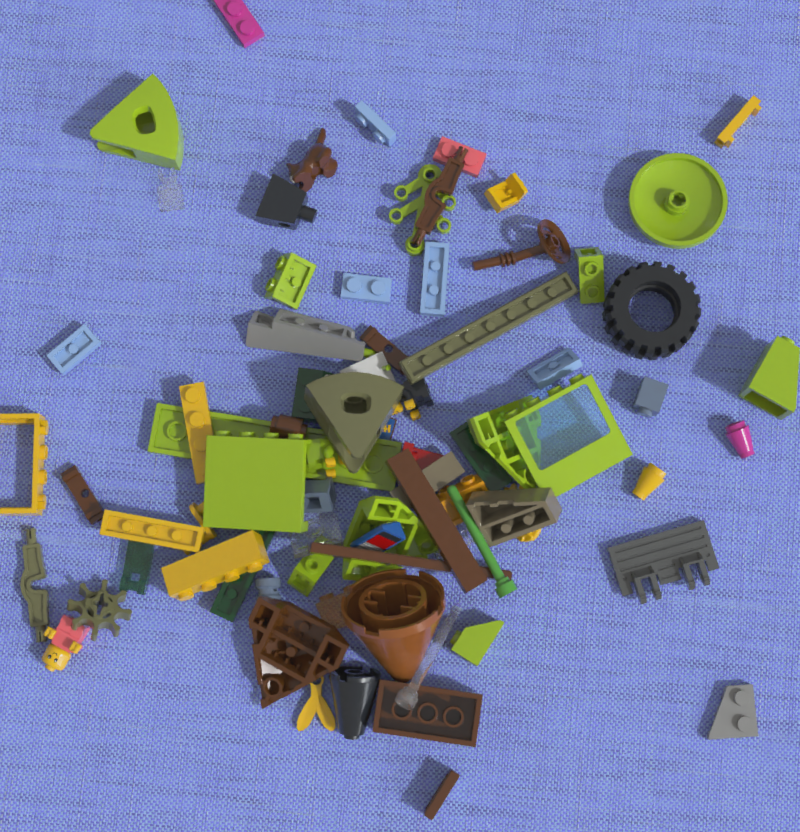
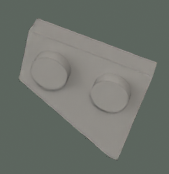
M753 684L725 686L721 696L722 700L714 715L713 724L707 733V739L758 736Z

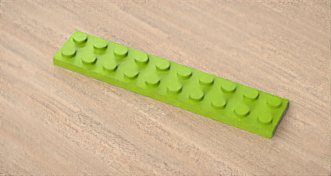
M162 403L156 404L148 446L149 453L192 460L183 407ZM210 411L214 435L215 430L231 431V436H239V431L255 432V437H264V432L269 433L271 421ZM308 427L305 439L328 440L322 429ZM378 439L357 473H350L345 465L339 463L332 467L336 471V478H332L333 483L387 492L395 489L396 480L385 461L401 452L402 442ZM306 459L305 478L326 480L325 469L320 468L316 469V473H309Z

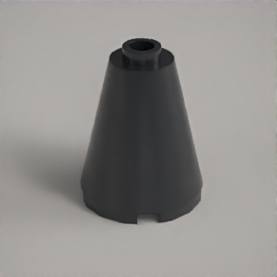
M340 666L335 672L329 673L338 730L340 734L344 735L345 739L356 740L365 733L380 682L381 673L376 669L370 668L369 673L363 671L362 666Z

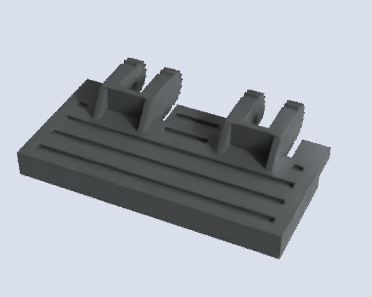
M704 520L607 548L622 597L633 594L630 582H633L640 604L647 602L640 579L648 577L652 595L655 600L662 599L656 575L660 585L681 580L678 568H681L688 589L693 590L695 589V581L689 565L696 563L700 580L704 586L710 585L708 572L719 569Z

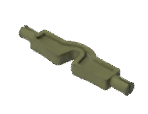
M36 528L25 529L27 545L22 547L24 572L21 576L20 587L24 599L28 602L30 626L35 627L36 643L47 641L46 636L43 634L46 630L45 626L50 624L49 593L45 589L34 590L32 587L34 581L45 579L47 572L43 559L42 545L37 543Z

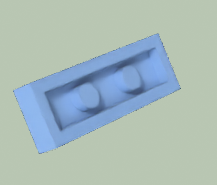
M425 241L420 315L444 317L450 243Z

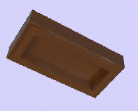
M453 769L448 771L425 808L424 816L430 820L434 819L460 776L459 773Z

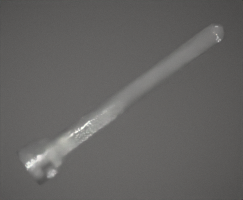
M454 603L408 687L406 686L398 692L395 702L402 708L413 710L418 702L417 691L462 610L460 603Z

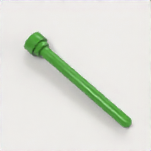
M454 485L448 486L447 492L496 580L495 586L497 588L495 591L499 598H502L518 588L513 580L510 581L508 576L505 577L458 489Z

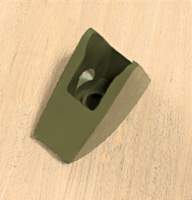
M361 372L328 375L306 385L304 400L350 473H357L398 406L404 386L382 376Z

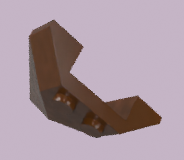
M263 596L258 597L248 619L249 628L252 629L254 643L252 648L257 681L261 688V708L264 709L275 701L338 669L350 646L335 626L291 602Z

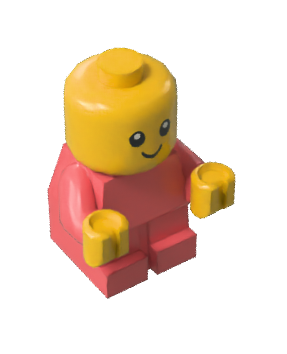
M63 615L57 628L48 626L43 634L52 642L44 652L42 661L46 664L45 668L52 672L55 669L62 671L71 658V653L78 654L83 648L81 643L91 628L87 625H82L77 630H72V620L75 618L70 615Z

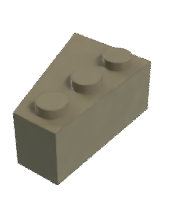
M551 487L474 491L466 504L489 548L557 523L562 511V507Z

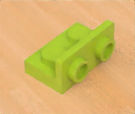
M292 252L281 255L276 261V272L273 278L271 277L265 286V291H267L265 298L269 300L274 299L293 310H297L317 265Z

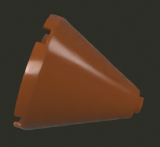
M406 569L379 571L361 578L349 587L350 594L347 597L343 596L341 599L342 618L346 626L394 680L403 683L409 682L416 676L445 610L444 588L438 579L422 571H419V576L407 575Z

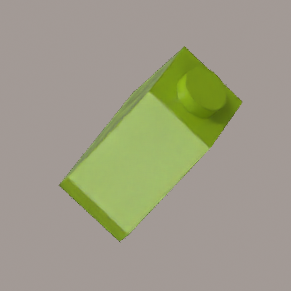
M497 620L466 627L462 632L457 630L449 642L453 645L451 650L473 665L478 666L505 622Z

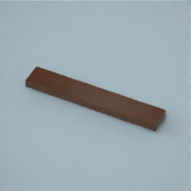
M407 448L386 460V465L464 594L487 581L488 579L410 450Z

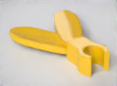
M324 676L321 677L319 684L310 683L312 696L308 699L298 717V731H303L310 725L316 712L326 729L329 731H334L335 729L334 715L322 696Z

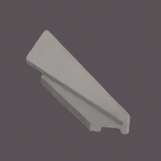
M279 309L275 317L255 311L248 322L246 336L247 347L353 361H362L366 344L364 341H358L355 338V331L351 327L284 309Z

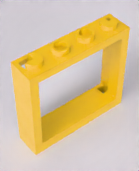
M40 413L0 414V425H34L32 506L0 507V516H42V511L46 509L47 503L46 495L43 494V485L47 483V471L44 470V460L48 458V447L45 445V435H48L49 432L48 421Z

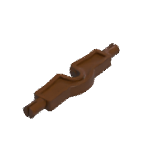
M459 146L454 158L450 157L440 177L428 186L424 198L425 206L415 224L417 231L411 240L412 244L415 245L416 243V246H420L425 235L431 234L435 224L445 211L446 204L437 199L435 195L437 193L448 196L453 195L458 179L464 169V163L462 162L468 153V149L464 148L463 150V147Z

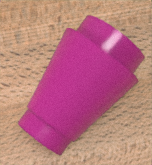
M744 420L734 422L725 427L727 431L725 435L741 459L755 454L749 425H746Z

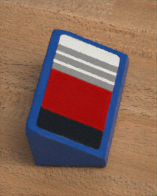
M395 521L376 527L351 542L350 547L385 552L404 541L406 537L400 522Z

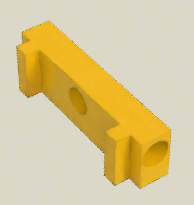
M753 95L719 134L714 143L721 149L724 145L729 148L734 141L732 136L751 114L756 116L762 108L759 106L761 100Z

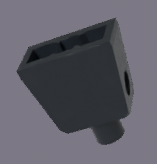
M272 174L255 216L260 224L296 230L300 219L313 224L318 210L306 206L308 196L305 191Z

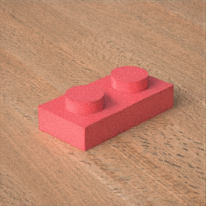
M442 136L433 156V161L446 165L450 157L454 158L459 146H462L463 150L464 148L468 149V153L462 162L464 163L462 172L478 178L487 154Z

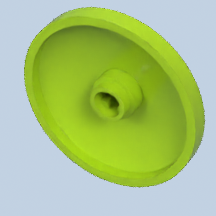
M684 153L661 155L646 163L633 179L628 195L630 216L637 229L653 243L672 249L691 248L707 241L723 222L728 205L726 187L718 172L704 160Z

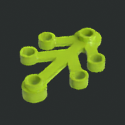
M433 164L424 165L419 170L417 179L406 186L399 185L395 188L394 197L399 202L407 200L409 194L422 188L421 196L400 209L394 208L389 212V220L392 224H400L405 217L417 210L416 224L425 206L424 198L428 186L435 179L439 178L442 173L439 167ZM428 172H432L435 176L432 179H428L425 175ZM403 190L406 194L403 197H399L397 192ZM437 193V196L443 203L446 200L453 202L452 206H446L445 211L455 209V197ZM399 213L401 217L398 220H394L392 215ZM442 215L436 223V229L440 234H447L451 230L450 220ZM441 223H446L448 225V228L443 230L439 227V225ZM415 224L412 236L408 237L405 242V250L410 256L421 255L425 248L424 240L417 248H413L410 245L417 231Z

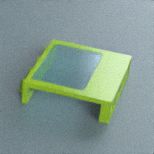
M582 373L571 377L568 379L570 384L564 387L557 385L547 391L548 396L542 399L537 396L525 403L527 407L520 411L517 408L510 410L504 414L505 419L499 422L501 426H506L537 488L551 487L556 497L633 455L592 374L583 376Z

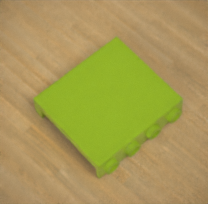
M215 430V435H206L203 527L295 533L308 531V521H304L306 449L307 443H311V439H303V434H288V438H279V433L265 432L264 437H255V432L239 431V436H231V431Z

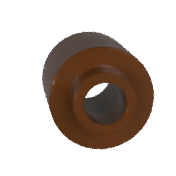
M283 414L279 416L273 415L269 433H279V438H288V434H303V439H305L308 425L304 424V419Z

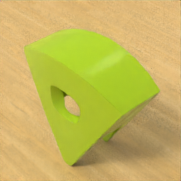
M152 74L90 130V135L94 140L98 141L97 147L102 152L180 170L184 155L182 125L167 90L161 81Z

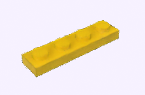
M198 382L179 386L195 481L197 485L205 484L206 435H214L205 383Z
M105 509L99 534L198 553L201 551L205 528Z

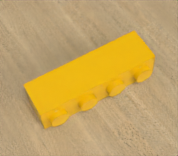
M251 530L164 566L161 570L169 596L179 601H186L192 599L197 592L214 590L219 583L224 581L233 582L239 579L243 573L257 572L263 569V565L270 563L261 534Z

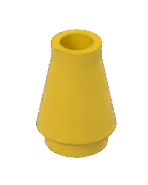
M649 463L647 467H643L632 493L644 501L649 494L665 481L663 478L666 473L654 464Z

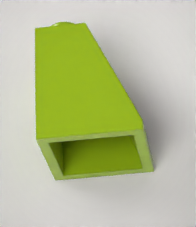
M777 335L765 346L738 396L772 416L783 420L794 413L796 409L800 348L795 346V342L790 338Z

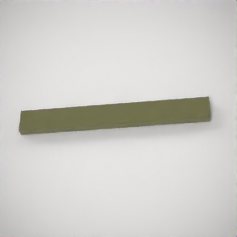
M567 271L403 359L399 362V366L412 385L577 295L579 291Z

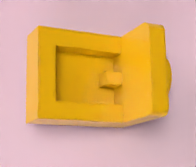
M514 172L505 181L488 188L484 195L496 213H499L518 204L528 190Z

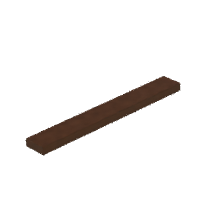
M311 542L308 544L307 553L452 574L445 561L318 542ZM480 566L487 579L495 580L489 567ZM502 570L505 577L508 576L511 581L512 572L509 570Z

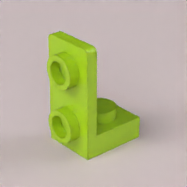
M599 247L574 249V258L578 264L580 303L604 302V264L601 250Z
M319 536L315 541L335 545L323 536ZM306 553L294 568L287 584L308 597L321 575L335 557Z

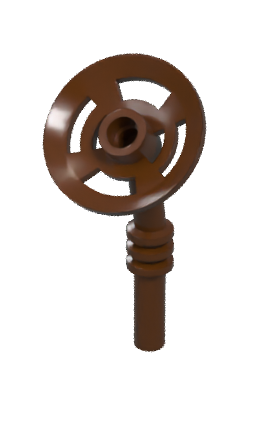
M543 219L537 226L540 240L539 245L518 252L509 251V254L504 252V255L499 253L496 257L472 261L473 271L496 266L503 268L505 264L508 267L510 263L515 265L518 261L544 253L548 254L556 262L565 264L571 258V250L561 229L554 222Z

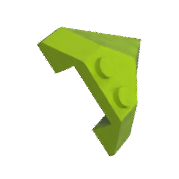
M532 394L466 420L475 444L491 455L524 489L536 488V484L506 426H501L499 422L505 419L504 414L510 410L517 408L520 411L527 407L525 403L533 399ZM537 409L517 420L516 426L537 467L540 469L541 440L537 439V427L541 426V417Z
M371 496L359 501L343 544L345 547H350L351 542L376 527L397 521L400 522L406 539L386 550V553L428 558V554L438 551L420 519L398 498ZM343 558L342 578L343 580L358 581L365 576L379 571L401 569L404 567Z

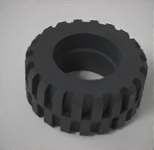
M654 261L652 265L642 262L636 268L634 266L627 268L611 285L603 304L602 318L603 321H606L604 328L607 334L612 335L611 341L615 346L618 344L622 346L623 349L621 351L628 355L631 352L635 354L634 358L642 359L643 357H648V360H656L658 357L666 358L673 352L679 351L696 331L699 325L698 319L701 316V308L698 307V304L701 302L700 296L694 293L696 286L693 281L688 283L685 280L687 275L683 271L680 274L674 271L675 266L668 264L665 268L661 266L662 262ZM653 291L661 294L669 301L673 309L674 318L667 329L660 332L646 331L632 320L628 307L631 298L636 293Z

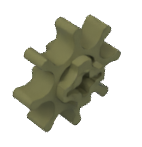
M106 579L102 580L101 589L96 592L90 591L85 583H81L79 594L84 599L82 601L69 599L67 602L68 611H77L81 615L72 620V630H77L82 625L90 626L92 628V641L97 640L98 631L102 628L109 629L114 637H118L120 626L115 623V620L124 619L129 621L131 619L132 610L122 609L118 606V603L125 601L126 590H122L116 595L109 594L106 591L108 584ZM101 605L100 615H97L98 606Z

